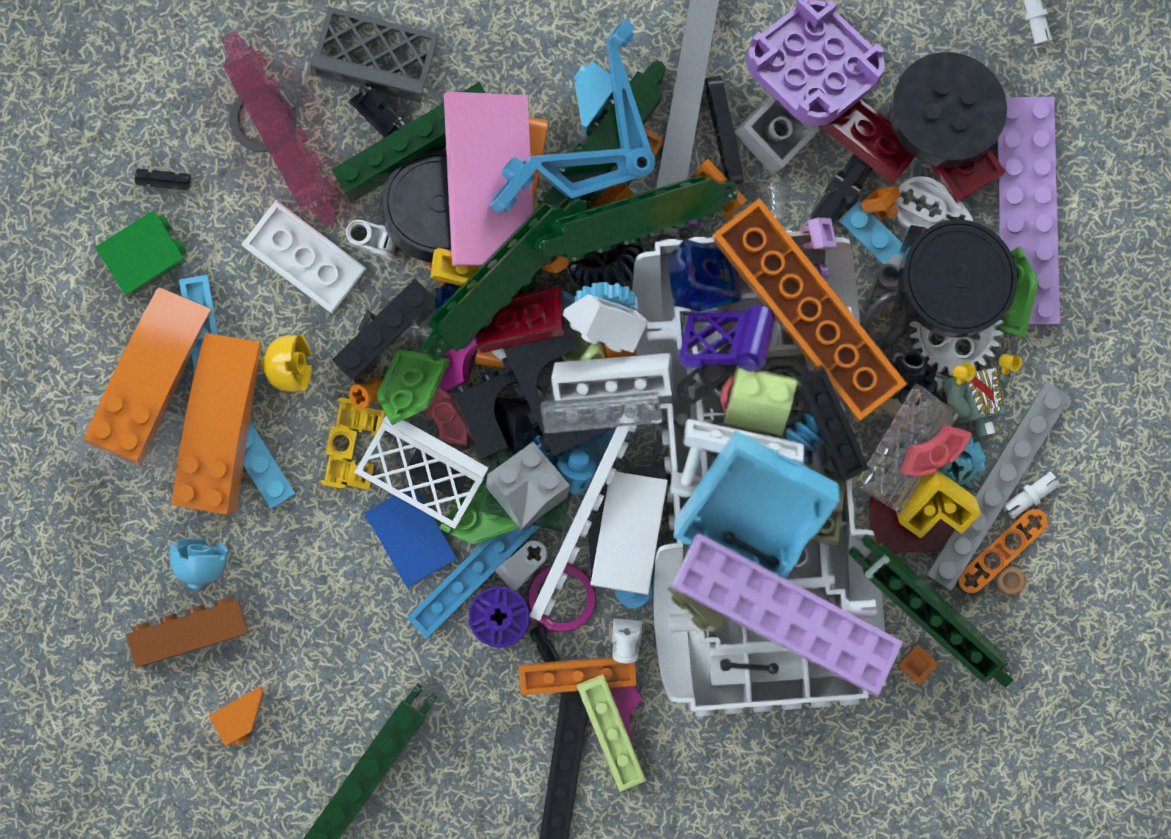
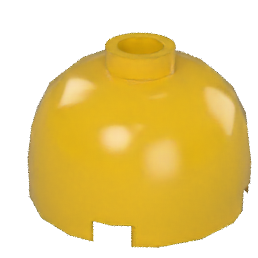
M285 335L270 343L266 349L265 356L261 358V370L266 374L273 387L287 392H300L308 388L312 374V365L306 366V356H311L308 341L303 335Z

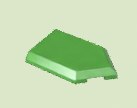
M1018 246L1011 251L1017 270L1015 297L1008 311L1000 319L1004 321V324L997 326L996 330L1026 337L1039 280L1021 246Z
M397 349L376 393L391 425L429 408L450 363V359L441 357L435 362L427 354Z
M485 482L480 485L456 529L442 523L439 529L473 545H477L519 529V527L489 492ZM470 488V489H467V490H464V491H462V492H459V494L469 492V491L471 490V488ZM466 497L459 498L461 506ZM456 499L447 517L452 521L459 511Z

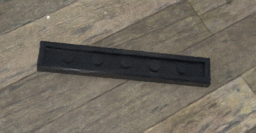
M579 691L561 693L539 839H569L588 714Z

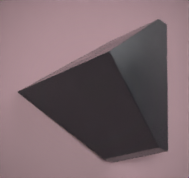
M496 398L494 404L495 418L508 446L507 450L515 455L527 447L541 429L539 425L533 427L526 413L531 410L527 400Z

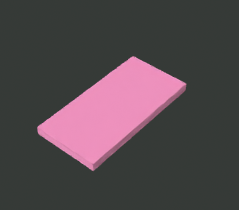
M447 92L444 94L452 266H481L533 214L532 183L526 190L522 188L515 195L516 203L507 213L501 211L498 214L489 207L493 197L507 181L500 174L506 163L513 156L517 157L521 162L526 156H531L527 95Z

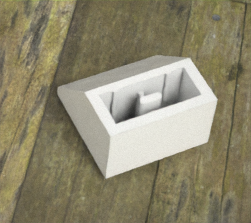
M590 294L564 309L562 314L571 322L569 325L571 328L582 333L581 338L592 344H597L598 341L603 342L605 346L616 352H621L622 349L634 352L648 323L636 310Z

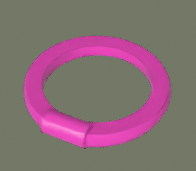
M566 564L563 573L571 574L583 583L587 592L586 607L577 619L568 623H556L544 614L540 621L532 618L547 631L569 632L585 624L594 611L596 604L595 588L591 586V580L587 574L575 566ZM553 565L541 570L530 584L528 590L530 612L537 600L538 588L543 580L547 578Z

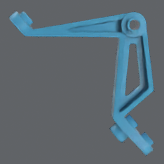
M626 18L615 27L606 40L620 148L526 156L522 162L513 156L500 172L507 181L489 203V207L499 214L501 211L507 213L517 201L515 195L521 188L526 190L535 179V176L532 175L535 171L564 196L570 198L643 177L653 171L655 158L652 154L618 50L620 45L626 47L635 36L632 32L635 26ZM638 158H640V160H641L639 166L637 165V159H638ZM604 163L617 164V170L575 183L569 181L557 170L559 167Z

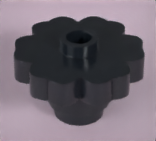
M907 352L903 356H898L896 361L888 360L907 383L889 399L898 398L902 405L914 406L919 405L921 400L930 401L938 386V382L935 380L936 371L928 363H925L922 355L916 352Z

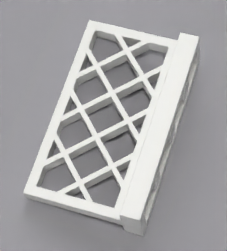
M386 415L355 473L456 529L490 470L485 465L405 420L391 425ZM385 431L396 436L399 448L382 452L380 440ZM401 440L410 445L402 447ZM378 446L379 454L372 455ZM411 448L421 450L424 462L407 466L404 450ZM400 452L404 468L388 472L384 456ZM426 454L435 459L427 461ZM381 457L385 473L372 476L363 471L369 460ZM437 462L446 464L449 476L432 480L429 464ZM425 466L429 482L413 486L409 470ZM451 468L460 473L452 475ZM406 471L410 487L401 490L393 488L389 476ZM467 476L475 481L469 492L457 494L454 483L455 478ZM386 477L388 484L382 482L379 478ZM450 480L455 496L438 500L434 484ZM431 485L435 501L421 504L417 501L414 490ZM411 491L413 499L405 495L404 492ZM466 497L461 506L459 498ZM456 499L459 511L452 521L442 515L439 504ZM436 505L438 513L428 507Z

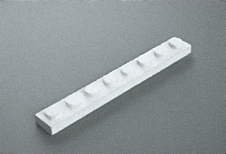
M631 404L626 406L530 613V617L538 621L541 620L543 614L549 616L555 603L551 596L555 588L561 590L568 575L563 573L567 562L573 564L580 548L576 547L575 544L579 536L585 538L592 524L591 521L587 520L591 510L598 511L604 498L603 495L599 494L604 483L610 485L616 469L612 468L615 458L622 459L629 444L624 441L628 430L634 433L641 417L636 415L638 408Z

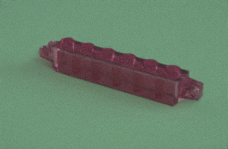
M237 31L225 35L221 40L228 58L225 59L223 68L296 203L302 211L309 213L314 210L322 225L333 226L337 217L329 202L334 200L331 193L336 190L328 176L322 178L318 167L322 166L315 151L308 152L304 142L308 141V138L301 125L295 128L291 117L295 114L287 100L281 102L277 94L281 88L274 75L267 76L263 68L268 65L260 50L254 52L251 46L248 47Z

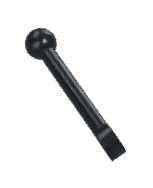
M732 532L724 534L723 539L726 543H733L765 560L769 566L776 567L779 563L776 557L768 556L738 540Z
M722 659L720 661L722 671H729L731 668L768 671L770 674H776L779 671V666L776 663L759 665L732 663L729 659Z

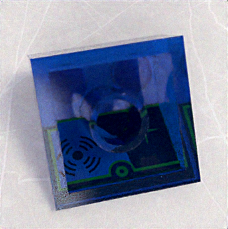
M683 239L667 258L673 306L701 312L736 303L742 299L738 272L718 247Z

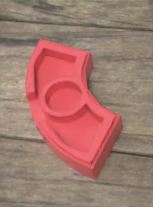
M438 387L429 408L423 410V412L427 413L435 421L439 430L440 441L468 446V434L452 400V396L446 391L442 392V389Z
M943 424L939 433L929 442L921 445H909L900 472L910 476H924L935 473L937 469L948 462L952 463L962 453L972 433Z

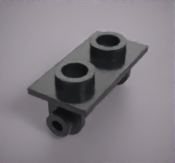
M364 84L359 89L360 93L348 101L384 138L406 125L403 121L405 117L401 116L390 104L386 107L382 105L385 99L373 85Z

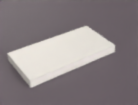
M277 200L242 243L245 249L331 314L336 311L367 270L366 267Z
M615 472L610 485L607 487L591 586L649 595L668 480Z

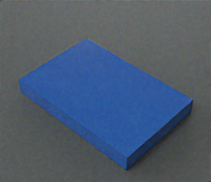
M415 489L417 501L425 504L418 490ZM411 491L404 492L405 495L413 499ZM395 495L364 513L407 588L457 559L434 518Z

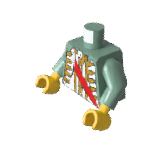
M1008 354L1002 355L999 358L1001 370L995 367L976 371L974 365L963 363L961 366H956L953 369V378L941 381L948 397L947 403L953 410L959 424L974 422L978 437L995 433L991 417L1004 413V390L1011 377L1009 371L1017 372L1021 368V357Z

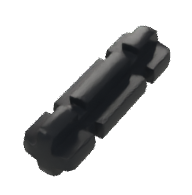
M137 169L134 181L138 186L150 184V187L167 189L177 187L178 190H189L191 175L188 173L176 175L175 172L152 170L151 173L148 169Z
M538 626L532 629L530 636L533 642L538 644L536 647L544 662H558L561 660L551 640L547 639L546 636L548 634L544 627Z

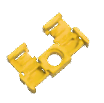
M341 397L336 400V402H340L335 427H330L325 455H328L329 458L324 480H319L321 485L339 489L346 486L342 482H347V486L369 490L371 482L366 479L365 482H362L363 477L355 473L358 467L355 464L356 461L352 460V462L346 460L352 459L357 431H353V429L358 430L359 433H362V430L372 431L371 435L375 436L383 423L385 412L384 410L372 408L358 409L352 404L350 399ZM376 416H377V417H378V421H377V425H376V430L373 431L375 419H376ZM337 435H344L348 439L349 446L345 451H337L334 448L333 440ZM367 463L365 466L368 468L367 473L372 475L374 464Z

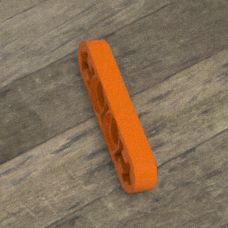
M1031 509L1021 515L966 566L957 581L959 588L969 594L981 590L1044 532L1048 524L1045 513L1038 509ZM1029 515L1032 517L1038 515L1041 518L1038 522L1041 527L1039 529L1033 527L1026 532L1031 536L1027 540L1024 533L1017 529L1016 526L1020 524L1023 529L1030 522L1027 518ZM1014 533L1019 536L1021 544L1018 549L1011 550L1007 548L1005 538L1008 534ZM995 553L998 555L1000 563L996 569H988L985 566L984 557L986 554ZM978 563L981 570L989 574V576L985 579L983 574H981L975 580L977 583L975 588L973 586L966 587L964 585L966 582L964 575L966 573L970 576L975 574L978 569L974 565Z

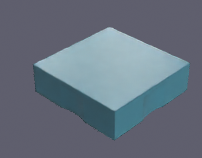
M735 430L675 519L674 538L691 546L696 534H701L785 579L799 560L804 546L818 533L839 503V486L832 480ZM732 532L738 540L768 556L776 557L779 563L776 567L769 566L765 560L733 543H726L723 539L724 534Z

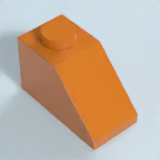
M263 687L256 688L209 715L225 746L233 744L236 748L250 740L248 734L252 733L255 729L265 693Z

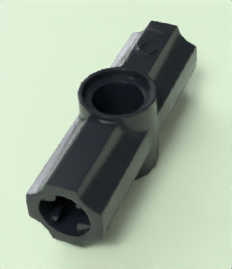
M853 154L842 171L839 170L826 188V194L809 217L811 219L831 218L832 225H834L846 206L849 207L854 198L863 188L862 184L873 168Z

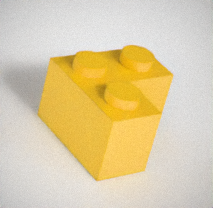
M938 469L935 473L924 475L894 506L899 523L919 538H922L940 519L962 534L981 515L976 497Z

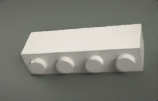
M664 353L556 362L551 380L555 404L672 395L674 375L671 354Z

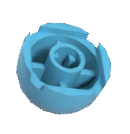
M193 538L177 540V546H174L173 543L170 544V568L180 581L187 583L188 587L202 589L206 584L213 583L219 579L225 571L228 553L225 545L217 542V547H209L203 545L207 540Z

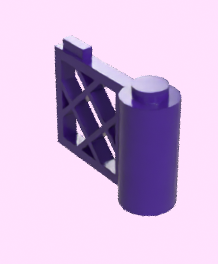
M759 305L748 308L747 312H689L678 360L680 364H683L684 368H702V364H738L745 371L754 372L760 370L765 366L775 322V314L771 309ZM696 322H708L710 324L700 333L695 331ZM729 322H738L737 327L728 333L721 328ZM717 331L722 337L709 345L704 339ZM698 343L705 347L698 354H689V350ZM726 343L732 346L730 354H718L716 352Z

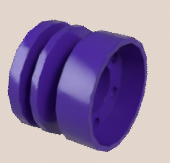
M492 587L483 590L474 598L469 609L468 622L472 633L480 642L491 647L505 648L516 644L525 636L530 625V612L525 600L516 591L507 587ZM496 609H500L504 614L507 613V619L503 620V625L499 626L496 621L491 620V616L496 614Z

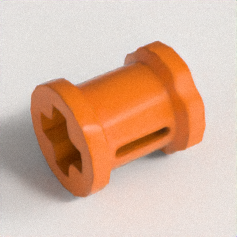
M374 377L365 384L358 383L353 385L349 391L352 404L358 409H365L372 402L379 403L376 393L383 380Z

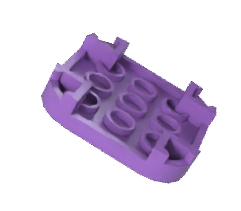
M799 0L796 7L763 33L759 31L752 38L746 57L747 67L752 76L794 117L803 123L813 126L826 125L836 120L874 90L881 80L885 67L883 59L884 50L878 43L872 46L836 12L837 4L831 0L827 2Z

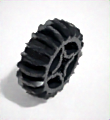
M637 237V241L632 244L621 245L618 243L612 245L611 250L595 253L592 251L586 253L585 258L570 261L568 269L572 279L582 289L583 286L591 288L593 283L607 282L612 286L618 283L624 287V282L627 280L633 281L635 260L639 254L644 253V248L639 237Z

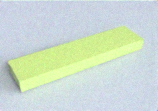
M602 674L576 685L619 791H624L645 782L646 778L604 675Z

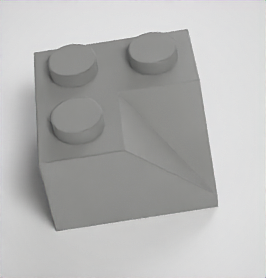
M770 94L734 133L771 173L782 169L815 136L820 128L798 120Z
M534 442L487 474L486 488L521 530L568 497L570 486Z

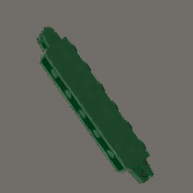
M653 61L643 74L637 71L634 77L627 76L643 125L661 102L663 94L659 84L666 72V66L663 64V61ZM613 97L603 110L606 115L601 122L595 120L586 134L590 137L584 145L578 143L572 152L620 148ZM616 163L568 166L567 168L561 167L558 171L569 181L575 183L608 173ZM553 186L551 190L545 188L536 202L540 205L542 203H552L557 206L566 196ZM594 192L578 196V198L587 203Z
M699 175L555 219L551 226L552 233L539 237V239L537 238L534 248L537 253L544 254L547 257L562 256L567 258L568 261L581 260L585 258L586 253L592 251L595 253L611 250L612 245L618 243L621 245L632 244L637 241V237L644 235L647 237L657 236L663 233V229L669 227L678 229L688 226V222L695 219L698 221L712 219L714 213L724 211V204L738 198L736 185L731 180L716 182L713 179Z
M567 196L557 206L552 203H542L430 317L429 327L433 332L421 346V349L427 356L436 362L452 349L458 352L460 349L466 348L472 342L473 336L481 328L488 326L492 322L493 316L501 308L511 303L514 298L513 295L521 287L528 285L533 280L534 274L542 266L549 264L554 256L547 257L544 254L537 253L534 248L537 238L539 239V237L552 233L551 226L555 219L587 210L586 201L578 197L570 198Z
M865 535L861 540L865 547L872 551L867 557L854 546L848 551L850 556L863 568L865 576L981 682L986 683L994 678L1006 688L1014 681L1011 672L1005 667L1008 663L1004 659L1002 651L883 543L878 544L869 535Z
M419 683L415 685L405 701L402 700L303 839H341L427 718L425 716L438 696L432 693L427 697L420 711L411 706V703L419 696L423 686Z

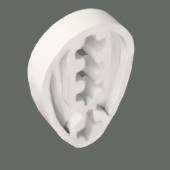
M924 176L913 177L905 181L898 188L900 194H906L908 191L913 192L912 198L915 200L924 197L927 206L931 207L934 203L938 204V211L941 212V215L936 214L931 218L928 216V209L922 208L921 211H917L915 203L909 202L908 205L903 204L904 198L900 196L894 202L899 211L896 218L907 229L911 225L922 226L928 229L937 223L950 220L946 216L954 219L963 216L964 220L973 221L965 205L962 202L956 204L945 186L932 178Z

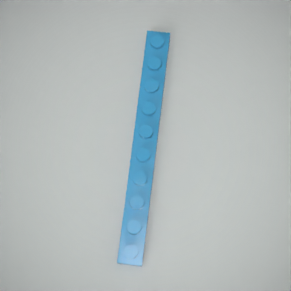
M613 417L616 425L618 426L619 422ZM616 428L581 444L576 449L590 455L596 465L595 472ZM629 432L624 439L625 442L632 436ZM568 492V497L525 529L521 530L519 528L483 542L407 619L428 639L573 494Z

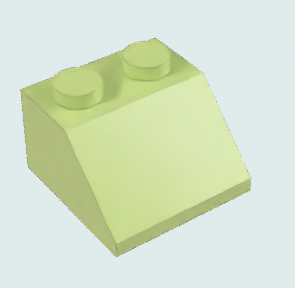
M737 365L724 423L782 436L793 402L797 384L796 379L762 370L749 372Z

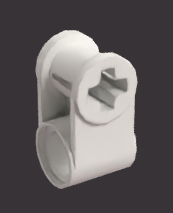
M354 220L348 225L346 236L351 246L385 259L395 260L394 251L396 245L389 237L385 226L363 220ZM357 227H362L367 231V236L362 241H355L351 237V232ZM387 237H389L387 246L384 248Z
M614 618L612 658L615 661L634 663L638 660L642 635L641 620Z

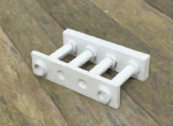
M688 419L685 427L684 445L691 448L684 473L674 471L672 473L670 493L678 494L681 497H691L703 479L702 477L695 476L702 450L720 453L737 429ZM737 430L797 463L803 464L804 444Z

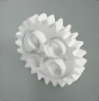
M999 320L988 329L978 333L980 335L979 340L970 337L953 338L945 336L943 343L940 345H934L931 338L934 332L929 331L918 322H911L910 326L917 328V332L912 333L910 337L919 340L913 348L916 350L923 349L920 355L924 359L930 358L928 364L931 368L938 363L939 373H943L946 367H948L949 375L953 376V369L956 366L968 363L974 365L977 371L976 363L979 362L983 366H987L984 358L986 355L995 358V354L991 350L992 346L1001 347V344L995 341V338L1004 336V333L996 330V327L1004 324V321ZM964 340H969L972 346L971 351L967 355H961L958 351L960 342Z

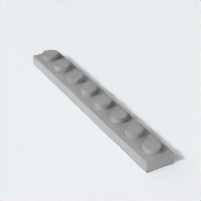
M1049 382L1043 384L974 495L981 515L962 534L953 529L925 574L926 577L948 591L953 589L1071 398L1069 395Z

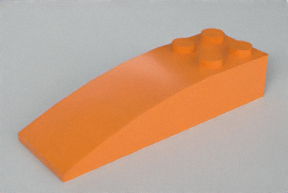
M160 287L157 288L119 360L83 438L88 445L141 467L209 317L210 308Z
M210 333L204 334L183 426L171 505L225 515L236 513L262 342Z

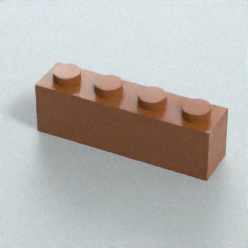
M232 596L215 601L216 607L205 610L204 605L188 609V615L177 618L176 614L159 618L161 623L151 627L149 622L133 626V632L126 634L135 667L147 666L250 634L240 600L233 601Z

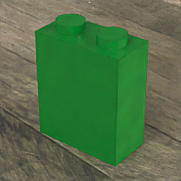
M154 210L95 246L116 282L128 298L187 262L183 256L187 253L179 238L173 240L168 232L172 229L164 214L158 217Z

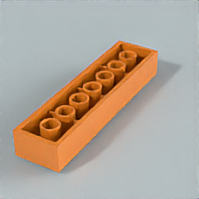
M760 198L713 234L712 240L763 305L774 312L775 320L812 367L816 368L820 365L825 367L839 401L857 423L907 385Z

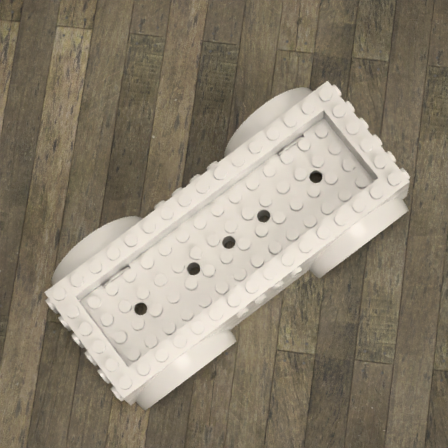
M786 230L812 265L820 262L822 265L827 266L829 273L827 284L860 324L854 262L849 239L835 238L837 247L828 250L807 249L803 247V244L811 242L810 232L800 233V231ZM694 237L689 238V240L666 239L655 242L654 251L645 252L637 256L633 269L632 291H635L638 297L636 311L648 321L636 346L637 356L671 354L674 375L672 395L642 397L647 407L666 408L667 428H662L663 446H669V457H664L665 474H671V478L673 471L684 473L691 447L684 445L687 420L691 419L705 423L706 419L724 423L726 417L720 400L721 390L726 380L693 405L683 404L676 396L679 382L696 369L684 368L683 364H680L678 360L689 312H747L748 308L752 306H764L733 267L738 301L699 311L693 266L726 257L712 238ZM775 320L766 361L770 360L771 357H793L794 360L801 362L809 370L814 369ZM696 322L695 331L700 333L710 324L708 322ZM729 322L721 328L728 333L737 327L738 322ZM716 331L704 340L711 345L722 336ZM698 343L689 350V354H698L705 347ZM732 347L727 350V354L731 353ZM708 365L704 369V376L708 381H716L720 378L721 371L716 365ZM770 369L767 371L794 378L801 376L794 369ZM698 374L693 376L697 380L694 385L689 387L685 384L682 386L684 392L681 395L684 398L689 396L694 399L696 397L694 392L700 386H702L703 391L709 388L701 381ZM796 384L788 417L796 415L806 404L798 384ZM794 426L785 427L782 436L768 432L765 433L769 437L788 440L785 430L789 429L793 432H796ZM815 441L814 445L817 452L813 453L806 450L805 452L809 460L807 462L803 460L802 465L832 481L842 482L825 445ZM702 450L695 476L704 478L719 454ZM851 478L845 482L838 545L808 541L800 554L799 560L785 579L885 632L882 591L865 576L863 568L848 552L854 546L867 557L872 551L865 547L861 539L865 535H869L875 540L873 531L855 530ZM670 485L667 486L666 490L667 503H673L674 514L668 515L669 530L674 532L675 519L690 497H681L678 494L670 493ZM676 539L675 544L664 545L658 549L653 578L654 628L660 672L665 691L671 701L688 703L689 711H695L696 716L714 715V710L724 709L725 714L743 713V707H753V712L772 711V705H782V710L802 709L801 703L811 702V707L817 708L830 707V701L840 700V705L860 704V699L869 698L868 691L731 619H728L717 631L707 632L706 630H700L692 622L691 618L693 616L686 608L682 610L672 601L671 597L673 594L668 590L673 584L690 546ZM722 659H729L732 663L759 665L776 663L779 666V671L776 674H770L768 671L731 668L729 671H722L720 661Z

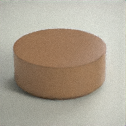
M1013 566L1005 567L996 577L998 589L1006 595L1020 593L1026 584L1024 573L1019 568Z

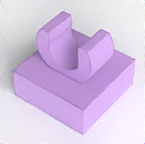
M831 218L808 220L809 226H804L800 229V233L810 232L812 240L809 243L803 244L804 248L828 250L837 247Z

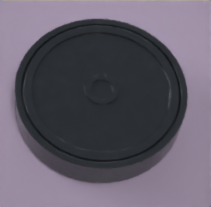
M955 52L930 54L912 63L900 77L890 101L891 125L902 146L917 159L927 164L944 168L966 166L986 155L999 138L1007 117L1006 97L997 77L978 60Z
M447 151L424 152L401 163L389 176L382 197L383 223L391 240L409 256L432 263L434 250L437 248L451 251Z
M962 219L947 220L929 227L908 246L899 267V290L907 310L923 327L946 337H969L988 329L1008 311L1017 289V270L1008 246L991 229L974 221Z

